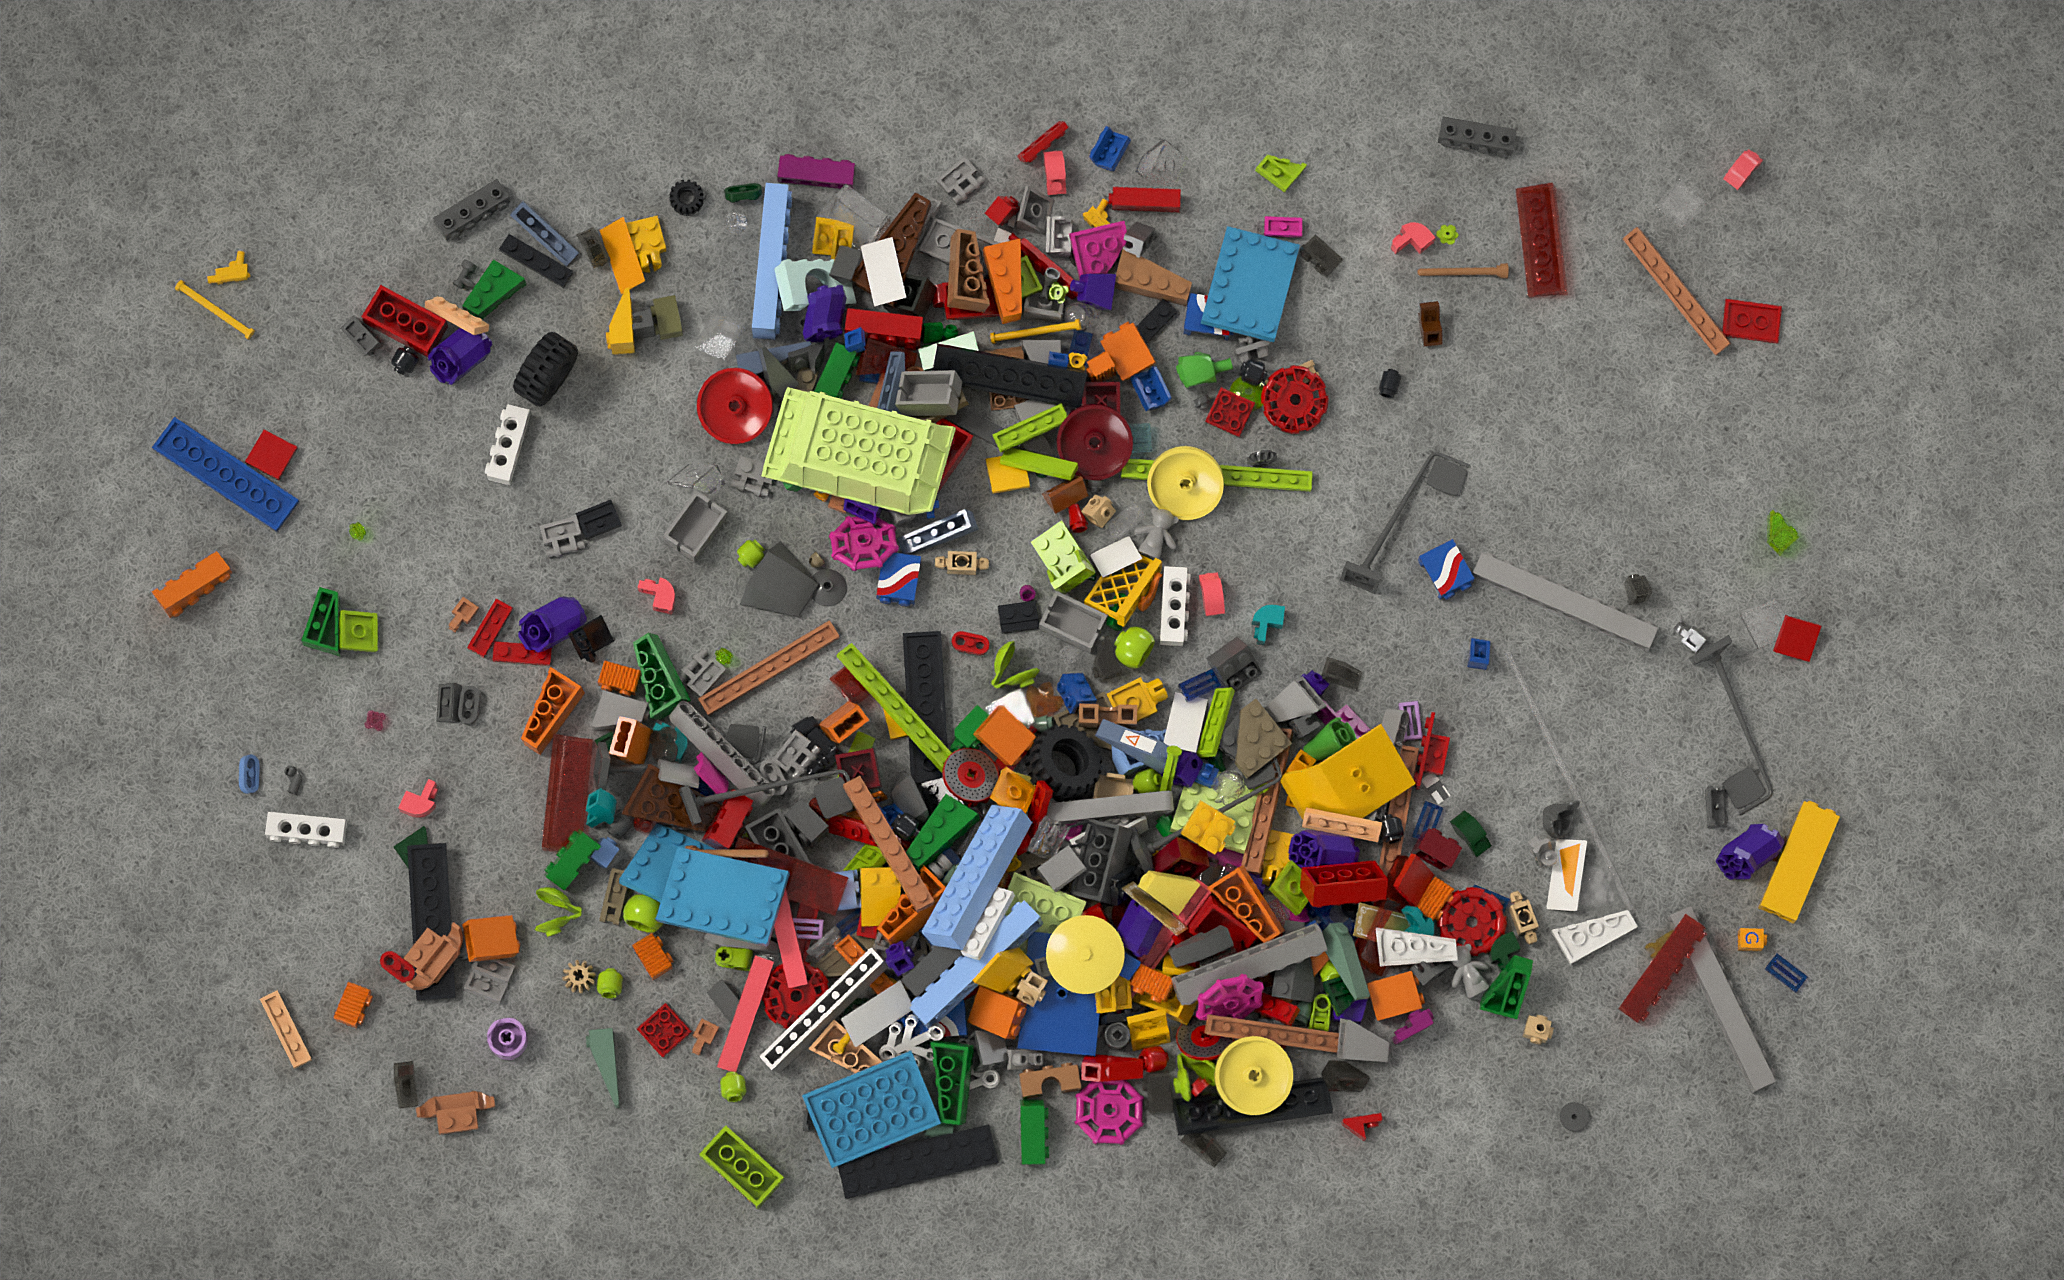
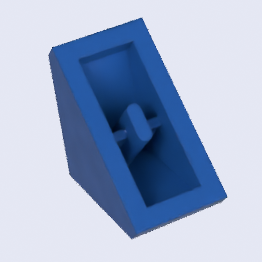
M1471 638L1467 667L1486 670L1489 664L1490 641Z

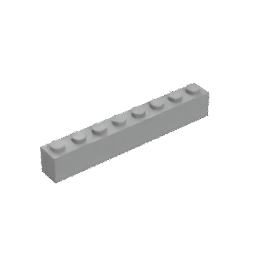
M1315 923L1171 978L1181 1005H1191L1197 1000L1198 995L1213 986L1217 979L1224 980L1238 977L1240 974H1246L1250 979L1264 977L1269 972L1282 970L1293 963H1301L1311 956H1319L1324 951H1327V946L1320 927Z
M871 947L759 1057L772 1071L780 1073L888 968L885 958L879 951Z

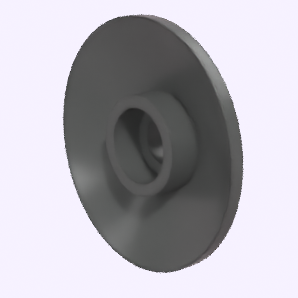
M823 569L812 576L819 584L811 597L817 604L833 606L844 598L847 586L844 577L839 572L832 569ZM826 583L831 585L829 589L824 588Z

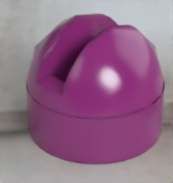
M1024 585L1020 588V597L1023 601L1028 602L1035 598L1036 593L1032 586Z

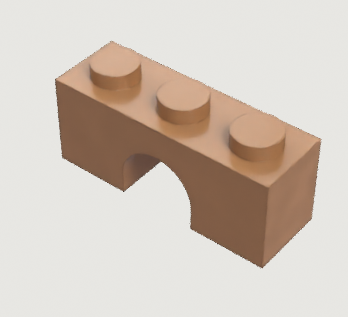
M1079 704V727L1099 728L1101 721L1105 719L1126 728L1136 729L1137 705L1118 704L1117 707H1101L1099 704Z
M1064 1063L1059 1068L1044 1066L1039 1071H1034L1033 1068L1023 1070V1073L1019 1074L1022 1098L1041 1097V1086L1046 1080L1050 1079L1059 1083L1061 1093L1080 1091L1081 1084L1078 1065Z

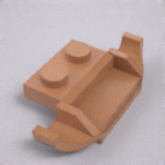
M453 922L449 935H443L442 937L429 928L424 931L404 957L408 963L417 968L415 971L417 976L405 983L413 990H421L434 983H438L460 954L459 951L463 941V933L460 926Z
M477 1091L435 1096L416 1108L417 1118L437 1117L439 1135L477 1130L476 1111L495 1107L494 1096L492 1097Z

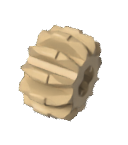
M576 960V966H573L571 963L568 964L571 970L564 969L563 972L567 976L562 977L563 981H568L565 984L566 988L572 986L571 991L573 993L579 988V993L581 994L583 993L582 987L589 991L588 983L591 985L595 984V981L590 978L596 977V974L591 972L593 970L592 965L586 968V961H583L580 966L579 960ZM578 973H582L584 978L576 981L575 974L579 975Z

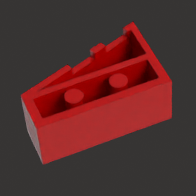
M745 795L724 800L701 841L717 850H729L736 834L740 832L744 825L742 823L744 818L748 817L753 809L751 806L753 800Z

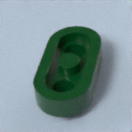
M757 183L729 186L724 190L725 199L732 203L746 199L757 200L762 195V186Z

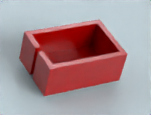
M1212 895L1208 897L1187 925L1188 932L1193 936L1200 932L1205 934L1220 925L1228 928L1234 945L1219 952L1224 958L1244 951V946L1248 949L1257 938L1240 918L1238 919L1226 905Z

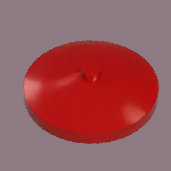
M727 368L714 373L704 382L697 398V413L702 426L712 437L724 443L740 444L755 439L766 429L773 413V399L767 384L757 374L743 368Z

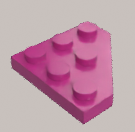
M1125 221L1069 233L1079 280L1082 274L1108 273L1127 242L1124 240V235L1127 232Z

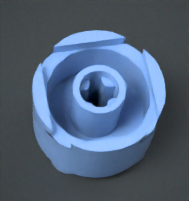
M857 870L830 873L834 910L841 911L861 908Z

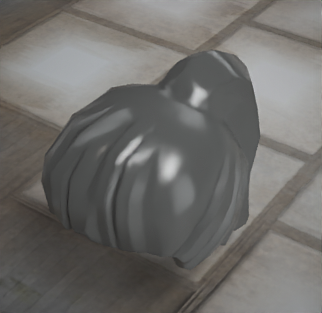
M1580 801L1565 804L1555 803L1544 808L1543 828L1551 838H1560L1569 834L1573 813L1580 805Z

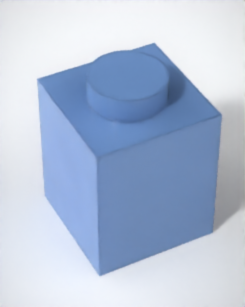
M609 837L607 839L600 838L598 843L601 847L599 850L595 849L589 857L602 868H607L619 851V848L616 847L617 843Z

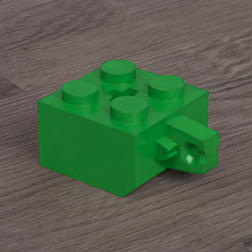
M978 705L954 729V742L949 748L951 753L963 748L979 750L981 747V741L973 733L986 720L989 714Z

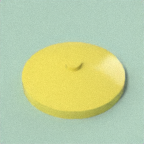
M1180 446L1169 449L1157 457L1150 468L1147 487L1150 498L1158 509L1168 510L1180 520H1193L1207 515L1217 506L1223 494L1224 477L1217 461L1207 452L1195 447Z
M1088 915L1076 916L1060 924L1052 933L1046 950L1047 965L1053 978L1065 989L1078 994H1093L1109 987L1121 973L1125 959L1124 945L1115 928L1103 919Z
M1244 1037L1229 1044L1220 1054L1214 1072L1215 1085L1222 1100L1235 1111L1248 1115H1261L1276 1109L1287 1098L1293 1083V1068L1288 1055L1277 1043L1264 1037Z

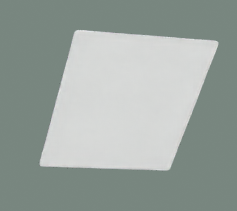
M1129 536L1090 555L1102 577L1108 576L1142 559Z

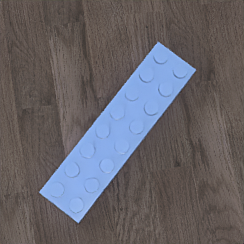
M765 184L752 319L753 338L776 340V334H780V318L778 316L782 315V301L779 299L781 296L774 268L780 265L781 261L787 260V245L785 244H788L789 227L786 226H790L791 215L788 208H792V191H789L787 184Z
M991 805L922 930V933L932 945L963 950L1032 824V821L1022 809Z
M1025 900L1022 903L1017 902L1011 908L1012 912L1008 916L1004 915L980 961L961 955L954 962L955 966L950 970L946 969L939 976L941 978L939 981L931 983L925 989L926 993L922 997L917 996L911 1002V1011L928 1030L934 1023H939L979 985L972 980L998 952L1019 947L1044 924L1041 917Z

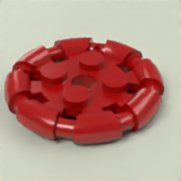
M1291 365L1290 368L1278 369L1268 378V383L1262 389L1261 404H1263L1265 410L1263 413L1271 425L1279 427L1280 431L1285 433L1299 434L1300 431L1306 430L1307 432L1312 430L1322 421L1321 417L1323 414H1326L1328 409L1329 397L1326 395L1325 383L1316 372L1312 373L1309 371V368L1304 366ZM1292 375L1294 381L1287 382L1286 376ZM1304 377L1310 380L1308 385L1302 382ZM1275 384L1280 386L1278 392L1272 390ZM1318 390L1319 398L1314 399L1312 391ZM1293 394H1297L1300 397V402L1297 405H1293L1290 402V397ZM1276 401L1277 408L1272 409L1270 402ZM1313 407L1317 409L1314 415L1310 413ZM1282 414L1288 417L1286 422L1280 420ZM1303 417L1304 422L1298 424L1296 418Z
M1466 887L1465 890L1454 891L1452 893L1454 898L1451 902L1444 904L1441 909L1443 914L1437 921V928L1441 932L1440 937L1456 939L1457 946L1470 944L1471 957H1476L1481 953H1489L1493 943L1500 936L1505 935L1507 918L1504 916L1502 910L1504 908L1501 902L1493 894L1490 895L1484 892V889L1477 887ZM1468 897L1469 902L1462 904L1461 899ZM1480 898L1487 902L1485 907L1478 904ZM1451 907L1456 910L1454 915L1448 913ZM1495 912L1497 919L1491 920L1490 913ZM1474 917L1477 920V925L1469 927L1466 924L1467 918ZM1452 924L1454 931L1448 932L1447 925ZM1490 929L1495 931L1493 937L1487 935ZM1458 938L1465 940L1464 945L1457 942ZM1481 940L1482 945L1476 947L1474 941Z
M803 961L805 972L812 975L810 980H808V984L788 988L783 963L770 972L761 1001H764V1011L771 1021L782 1025L784 1029H788L799 1018L798 1015H802L829 989V981L825 974L818 967H812L809 962ZM775 981L781 983L778 989L773 987ZM820 986L822 992L816 994L814 987ZM795 990L802 993V998L799 1001L791 999V993ZM777 998L778 1005H772L771 999ZM783 1011L790 1014L788 1019L781 1016Z

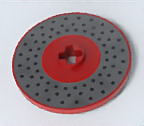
M963 748L956 750L946 759L943 765L942 776L947 789L956 798L969 803H979L990 798L999 778V772L995 763L987 754L977 749ZM968 773H969L970 775L974 774V777H973V778H972L971 776L968 777L967 774H968Z
M1197 1016L1191 1017L1188 1025L1182 1024L1176 1034L1177 1046L1180 1051L1189 1058L1201 1061L1219 1058L1223 1050L1234 1042L1235 1038L1204 1034L1206 1021L1199 1020Z

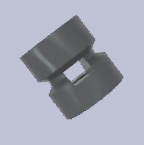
M1115 1022L1110 1024L1105 1031V1044L1112 1050H1122L1129 1043L1130 1031L1123 1023Z

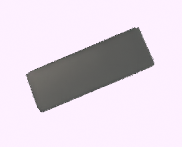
M841 245L829 276L843 285L850 282L862 252Z
M457 683L439 684L436 722L460 723L458 709L462 685Z
M721 979L707 994L729 1022L732 1023L739 1000Z

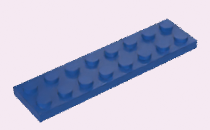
M175 417L152 446L153 450L276 532H278L299 503L297 498Z

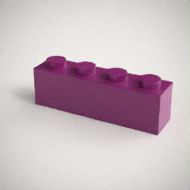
M792 154L780 155L777 179L779 183L853 190L855 163L849 160H841L839 162L833 161L830 158L819 160L811 156L800 158Z

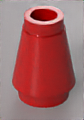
M1073 504L1068 507L1069 525L1073 533H1082L1087 530L1088 522L1081 512L1079 504Z

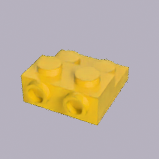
M1200 800L1180 834L1211 853L1216 854L1217 851L1221 852L1226 844L1224 839L1227 834L1229 836L1232 835L1236 826L1232 818Z

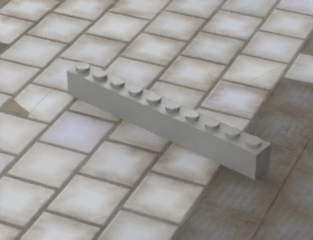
M1481 553L1472 574L1475 579L1640 650L1649 651L1658 630L1654 623L1647 620L1643 622L1631 613H1622L1615 606L1609 605L1608 607L1602 604V601L1599 599L1587 598L1580 591L1566 589L1567 587L1564 584L1552 583L1545 576L1531 574L1532 572L1526 568H1517L1510 561L1496 559V556L1491 553Z
M1689 906L1670 915L1668 921L1753 1094L1776 1082L1775 1071L1772 1067L1769 1068L1766 1062L1768 1060L1767 1055L1758 1045L1759 1039L1755 1032L1752 1033L1749 1027L1751 1025L1750 1020L1741 1010L1742 1004L1738 997L1735 998L1732 992L1734 990L1733 985L1724 975L1725 969L1721 962L1718 963L1715 957L1717 955L1716 950L1707 940L1708 934L1704 927L1701 928L1698 922L1700 918L1697 911Z

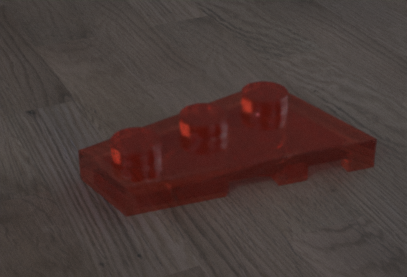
M865 338L866 346H864L865 350L861 353L856 375L886 373L890 352L905 353L906 371L909 367L915 366L918 353Z

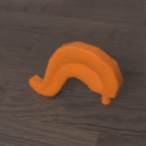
M1156 573L1154 575L1147 595L1141 596V600L1138 602V609L1140 611L1147 610L1156 596L1159 580L1163 574Z

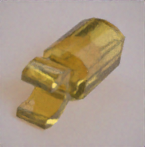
M1671 930L1656 939V943H1648L1644 949L1653 948L1655 952L1650 955V958H1654L1660 950L1664 951L1678 942L1679 938L1674 930Z

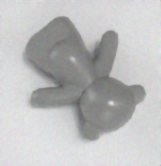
M1152 508L1150 512L1153 515V524L1138 527L1134 530V533L1138 535L1149 533L1141 543L1138 552L1153 560L1155 558L1160 559L1163 540L1166 541L1170 549L1176 548V544L1167 530L1172 524L1178 523L1179 519L1165 509Z
M1470 944L1457 946L1458 960L1451 961L1458 968L1451 985L1457 987L1461 980L1465 984L1467 998H1471L1490 988L1477 970H1488L1489 965L1483 962L1471 961Z

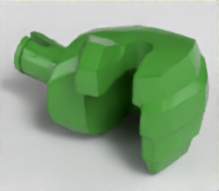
M1195 352L1194 355L1179 357L1176 370L1181 382L1187 389L1203 383L1217 382V373L1233 370L1231 358L1214 362L1211 360L1210 354Z

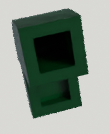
M1465 810L1450 821L1456 834L1466 842L1475 857L1480 856L1492 846L1486 837L1487 833L1483 827Z
M1513 931L1500 936L1493 943L1489 953L1491 964L1499 962L1497 967L1500 973L1510 961L1508 956L1519 952L1521 949Z

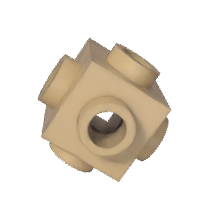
M1094 495L1081 512L1091 524L1103 528L1116 510L1113 508V503L1109 498Z
M1031 971L1026 980L1022 978L1017 987L1020 991L1016 998L1034 1007L1037 1001L1041 1002L1046 994L1044 988L1048 980Z
M1529 1015L1522 1037L1530 1039V1042L1541 1045L1545 1043L1548 1038L1551 1039L1553 1034L1552 1021H1549L1547 1017L1537 1015L1536 1017Z

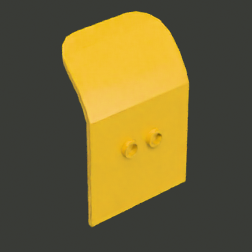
M1379 724L1321 763L1302 770L1287 772L1281 778L1283 788L1302 819L1304 818L1306 808L1364 818L1416 784L1382 724Z

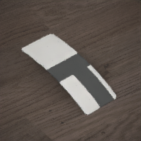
M1013 216L1003 226H998L994 241L998 243L1009 241L1008 237L1012 234L1016 216Z
M1429 773L1422 778V783L1438 804L1450 797V794L1435 774Z

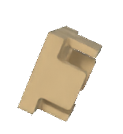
M1106 773V776L1100 775L1099 780L1095 783L1093 799L1132 795L1134 790L1133 780L1126 779V775Z

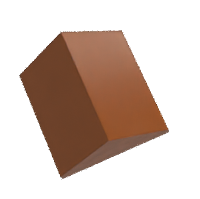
M1074 476L1071 481L1066 480L1042 493L1055 514L1088 497L1082 476Z

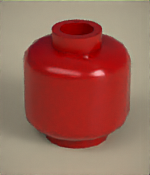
M1160 1046L1144 1048L1138 1057L1144 1059V1070L1148 1073L1164 1070L1169 1061L1168 1053Z

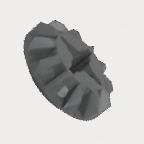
M1271 450L1257 451L1247 457V463L1251 466L1271 464L1277 460V453Z

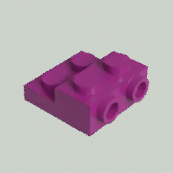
M1418 1009L1407 1016L1408 1020L1404 1022L1405 1026L1394 1032L1395 1036L1391 1038L1396 1045L1431 1026L1434 1016L1430 1009L1422 1012Z

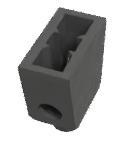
M974 1031L967 1038L968 1045H974L972 1061L974 1073L1002 1067L1009 1061L1007 1050H1015L1013 1045H1006L1003 1037L993 1033Z

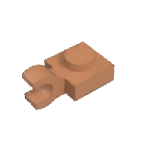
M462 597L452 610V614L455 617L449 623V629L456 632L462 622L468 624L479 610V607L465 597Z
M701 1018L693 1034L697 1041L692 1048V1053L699 1056L705 1043L711 1045L719 1030V1026Z

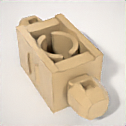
M948 551V558H944V556L935 558V567L941 569L947 567V574L976 575V568H979V570L989 568V560L987 558L976 559L977 552ZM953 558H955V567H952ZM969 559H972L971 568H969ZM965 560L967 565L960 567L957 565V562Z
M1519 891L1510 894V900L1514 905L1509 907V912L1518 936L1525 934L1526 942L1529 945L1537 942L1536 932L1533 931L1537 930L1539 926L1529 899L1522 902L1521 893ZM1521 910L1522 914H1526L1528 916V921L1526 923L1527 926H1525V922H1522L1519 919V914L1521 913Z

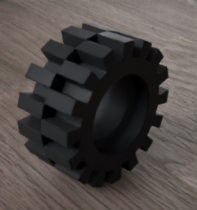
M683 179L681 183L676 182L675 187L672 186L669 195L671 206L675 212H679L680 215L686 214V216H689L690 213L692 215L696 214L695 211H699L700 207L703 206V190H701L700 185H697V182L693 181L692 183L690 179L684 182ZM683 192H691L694 195V200L689 204L682 203L679 197Z

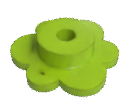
M1442 225L1441 229L1436 233L1443 244L1452 245L1455 243V238L1458 237L1454 225H1449L1448 227Z

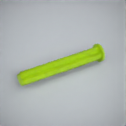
M1171 745L1167 747L1168 755L1160 791L1172 790L1178 758L1182 754V749L1178 746Z

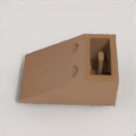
M1021 346L984 351L1024 359ZM989 392L991 411L1014 408V405L1028 400Z

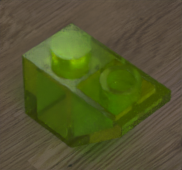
M1772 510L1767 516V543L1781 556L1798 540L1799 536L1792 526H1788L1784 522L1785 519L1779 512Z

